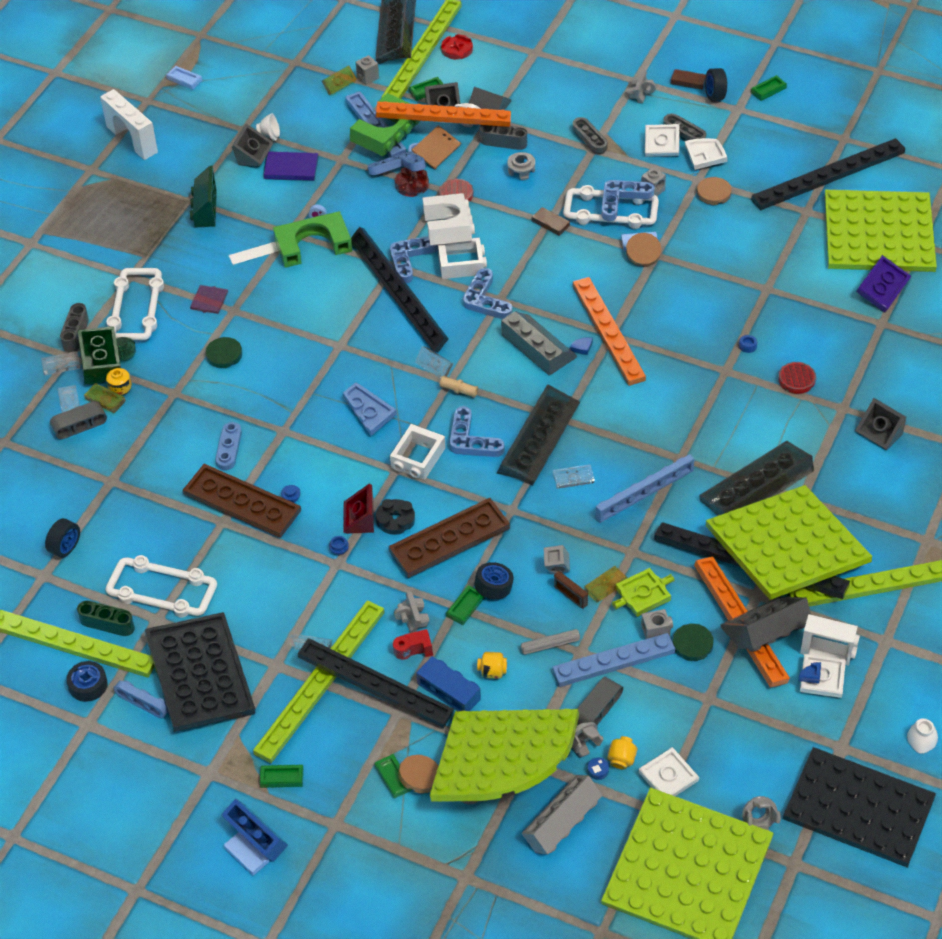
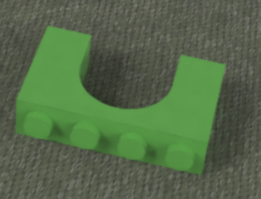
M389 93L379 100V102L408 103ZM386 118L393 121L395 125L382 128L359 119L350 127V141L384 156L406 134H409L411 129L418 125L420 121Z
M340 211L273 227L274 240L285 268L302 264L298 243L309 236L317 235L327 238L332 245L335 255L352 252L351 237Z

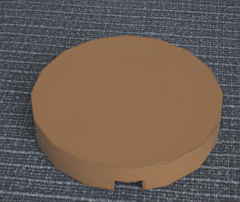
M709 177L703 179L698 184L697 195L706 204L718 205L721 202L723 204L731 197V185L722 178Z
M638 233L628 240L626 254L633 264L637 266H650L659 259L661 244L652 234Z
M411 755L401 762L398 772L399 780L407 789L411 788L416 793H428L432 789L438 764L427 756Z

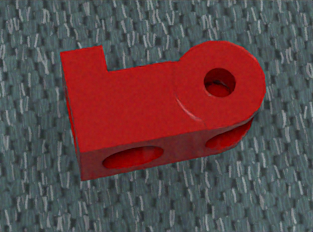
M427 629L396 637L393 641L394 655L400 660H405L412 655L424 653L425 657L433 656L432 644Z

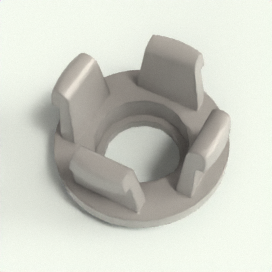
M518 152L508 158L507 164L510 176H513L514 172L519 173L520 180L529 179V172H535V158L531 154Z
M594 722L581 723L576 728L572 748L575 753H579L580 757L589 755V750L585 743L589 739L597 746H600L603 742V736H600L597 725Z
M758 796L746 803L742 811V818L749 826L755 825L769 831V827L774 822L780 823L781 814L777 811L776 804L770 798ZM755 807L766 809L765 814L761 818L752 817L751 812Z

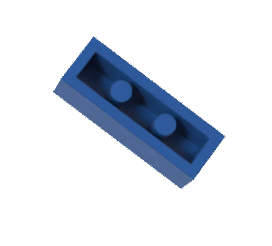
M433 656L416 672L418 685L457 711H471L481 700L480 687L475 682H470L459 671L452 670L444 661L437 660Z
M236 798L221 814L253 846L272 861H275L288 846L254 812Z

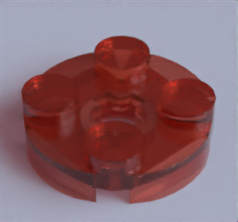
M403 167L401 172L395 177L396 189L399 190L401 195L408 197L417 196V193L420 192L423 194L429 188L427 171H411Z

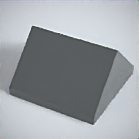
M458 82L426 86V105L455 106V104H461Z
M474 87L469 103L481 109L505 110L511 103V99Z
M245 124L232 145L238 165L260 166L274 142L248 124Z
M873 398L855 431L888 450L903 435L907 417L878 399Z

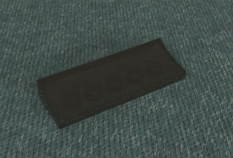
M381 0L375 58L378 64L394 59L411 58L416 0Z
M547 384L496 474L510 476L533 486L579 406L580 401Z
M785 441L700 494V502L719 516L770 498L814 471L813 457L792 443Z

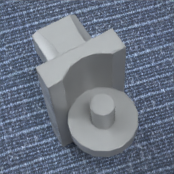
M642 71L639 77H633V87L628 88L627 91L629 98L637 99L638 103H643L646 95L656 90L654 81L646 78V71Z
M406 592V600L397 605L398 608L394 611V616L397 620H402L403 623L407 622L409 632L413 633L417 632L419 627H427L429 616L426 613L419 614V611H423L424 608L423 598H414L412 592Z

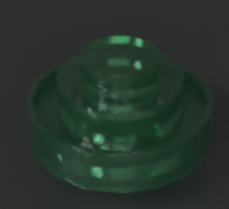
M128 337L116 338L120 361L131 359L136 353L135 342Z

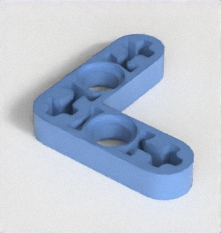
M406 152L368 165L370 175H377L402 166L411 171H420L426 168V164L421 156L414 152Z
M607 181L604 185L602 218L606 221H613L617 218L619 198H652L654 196V185L650 182ZM632 188L633 191H626L625 189ZM608 199H614L615 201H614V202H608L607 200H608Z
M428 236L398 241L390 245V255L394 268L406 283H410L413 280V270L409 257L438 251V245H430ZM414 245L419 246L417 249H412L411 247ZM398 261H405L406 263H405V264H398L397 262H398Z
M488 268L480 269L463 296V305L468 310L504 319L513 313L512 305L509 302L485 296L493 282V273ZM481 287L482 290L476 291L474 288ZM491 304L492 307L486 308L483 305Z
M465 406L457 408L451 431L450 450L455 454L502 456L505 452L503 440L491 437L469 436L472 421L471 410ZM462 415H465L464 421H461ZM458 428L466 429V431L461 433L457 432L456 430ZM474 444L482 445V447L478 449L473 448L472 446Z

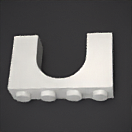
M114 89L100 96L108 129L115 135L129 129L134 150L144 160L158 153L153 123Z
M464 193L422 198L425 221H428L430 245L472 241V234H475V228L468 199L464 198Z

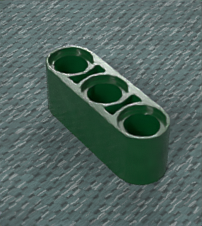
M87 600L82 601L77 606L79 619L83 626L120 636H129L135 630L132 614L127 610Z

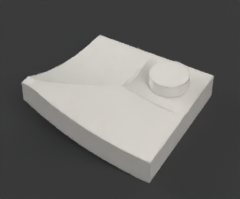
M701 138L685 141V147L694 170L727 162V155L718 139Z

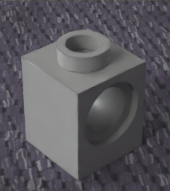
M369 55L356 61L357 77L365 85L379 79L378 63Z
M653 167L642 175L641 182L652 183L655 188L654 195L658 196L665 191L666 175Z
M563 545L544 548V564L550 574H555L558 571L562 573L570 572L569 552Z
M665 609L642 614L641 627L645 639L668 633L670 636L673 621L671 616L667 615Z

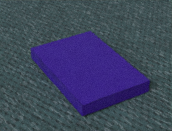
M268 152L264 179L315 181L319 158L318 153Z
M882 255L856 292L880 310L886 312L911 275Z

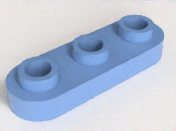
M229 422L222 428L216 455V464L221 470H230L236 463L242 436L241 426L236 422Z
M118 681L113 688L120 698L158 718H164L168 712L163 699L151 696L146 690L134 687L129 681Z

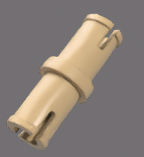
M443 375L440 380V387L453 390L456 394L462 393L473 398L477 395L478 386L464 383L461 379L455 380Z

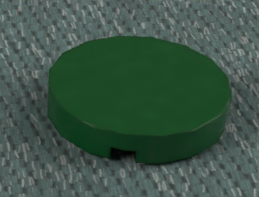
M230 337L217 338L206 347V358L212 366L228 368L233 363L235 365L242 358V347L236 339Z
M692 623L683 625L673 635L675 652L688 661L702 660L713 650L714 638L711 632L702 625Z

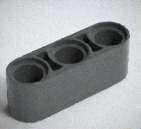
M481 125L480 142L487 146L523 150L527 147V130L517 126Z
M75 303L70 307L62 328L60 338L66 353H74L79 349L77 330L87 328L89 317L86 306L83 303Z
M92 401L53 416L50 419V425L58 439H65L104 424L107 416L100 402Z
M606 676L603 677L577 708L579 712L577 724L594 722L598 725L618 701L624 687Z

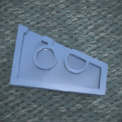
M357 382L343 392L344 399L370 436L397 415L395 408Z

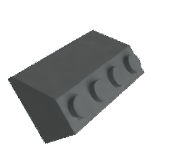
M515 311L501 320L502 336L549 376L577 358L573 351L530 315Z
M778 597L720 625L723 631L740 649H749L752 652L761 649V646L764 644L776 642L778 637L790 635L793 630L805 628L808 615H811L807 598Z

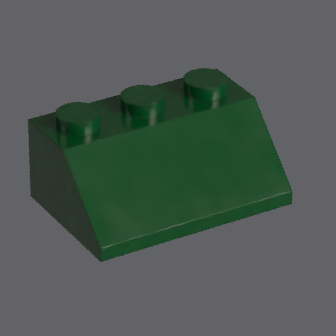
M208 166L194 179V186H191L193 198L190 199L191 209L193 210H190V220L194 221L195 228L216 227L217 189L213 166Z
M114 326L77 330L84 385L105 382L109 371L121 368Z

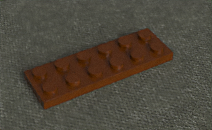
M207 464L202 465L183 489L184 495L280 538L301 512L300 505Z
M488 498L388 546L389 552L406 576L410 578L510 529V523L493 500Z

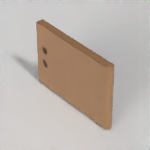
M438 125L411 151L424 158L425 162L431 167L437 169L461 145V142Z

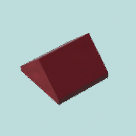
M371 484L366 485L344 501V533H374V498Z

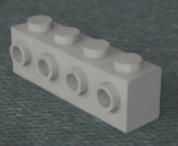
M576 775L522 832V835L535 853H552L556 849V845L570 834V830L584 819V815L597 805L598 800L602 797V793L589 775Z

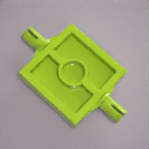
M648 568L616 584V590L621 595V598L613 601L612 605L615 610L627 605L638 617L671 601V595L665 585L674 582L675 579L672 574L660 578Z

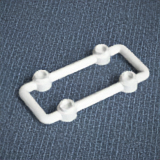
M585 185L581 189L571 188L566 193L563 214L568 219H576L580 225H586L589 221L626 223L632 229H639L641 225H652L657 220L659 199L656 195L650 199L619 198L631 199L635 205H641L644 201H652L650 218H642L640 214L634 213L629 217L617 216L613 221H606L602 218L601 214H590L586 209H581L577 213L570 212L573 195H580L584 201H590L593 197H603L604 190H594L592 186Z
M125 268L121 271L120 276L114 280L117 292L112 316L106 320L107 327L114 326L116 340H147L157 328V320L155 318L158 295L164 289L162 272L157 268ZM127 275H155L149 281L152 294L148 316L142 320L145 333H116L122 326L119 314L123 293L129 288Z
M139 555L135 559L125 557L118 561L106 585V592L110 596L119 598L122 604H130L133 601L172 610L177 617L183 618L188 615L201 616L206 612L217 588V581L213 577L205 576L199 568H193L188 572L149 563L147 557ZM125 565L134 567L137 573H145L149 570L188 579L189 583L193 586H200L203 583L209 584L199 608L190 607L189 603L183 599L173 603L135 594L133 589L128 586H123L120 590L114 589Z

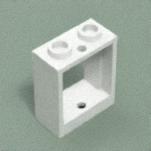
M472 238V241L438 245L442 279L475 276L480 269L487 267L486 257L482 256L485 255L484 244L481 245L480 238ZM477 252L478 260L452 263L447 261V255Z
M411 424L390 455L391 468L398 472L409 474L414 478L425 480L445 450V436ZM411 442L431 449L423 463L402 456Z
M809 614L804 629L800 654L845 659V665L849 666L850 659H855L860 638V635L856 634L858 626ZM813 635L848 643V645L813 637Z

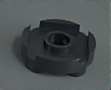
M385 499L377 509L376 521L385 533L392 535L402 534L404 530L413 527L415 511L409 501ZM393 515L401 516L397 517L396 519H393Z

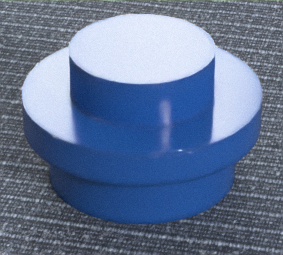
M295 485L285 486L281 491L282 498L293 503L299 499L301 494L300 489Z
M335 536L329 543L330 551L337 555L345 553L349 548V543L343 536Z

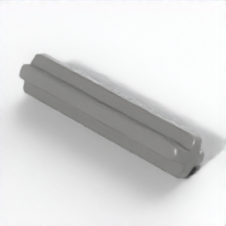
M578 629L523 642L521 643V650L523 654H529L579 641L580 633Z

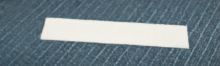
M272 242L229 255L234 265L278 252L279 250L276 242Z

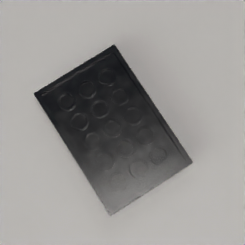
M224 612L145 629L146 640L174 732L255 714V706Z
M813 747L785 810L783 820L908 868L936 793Z

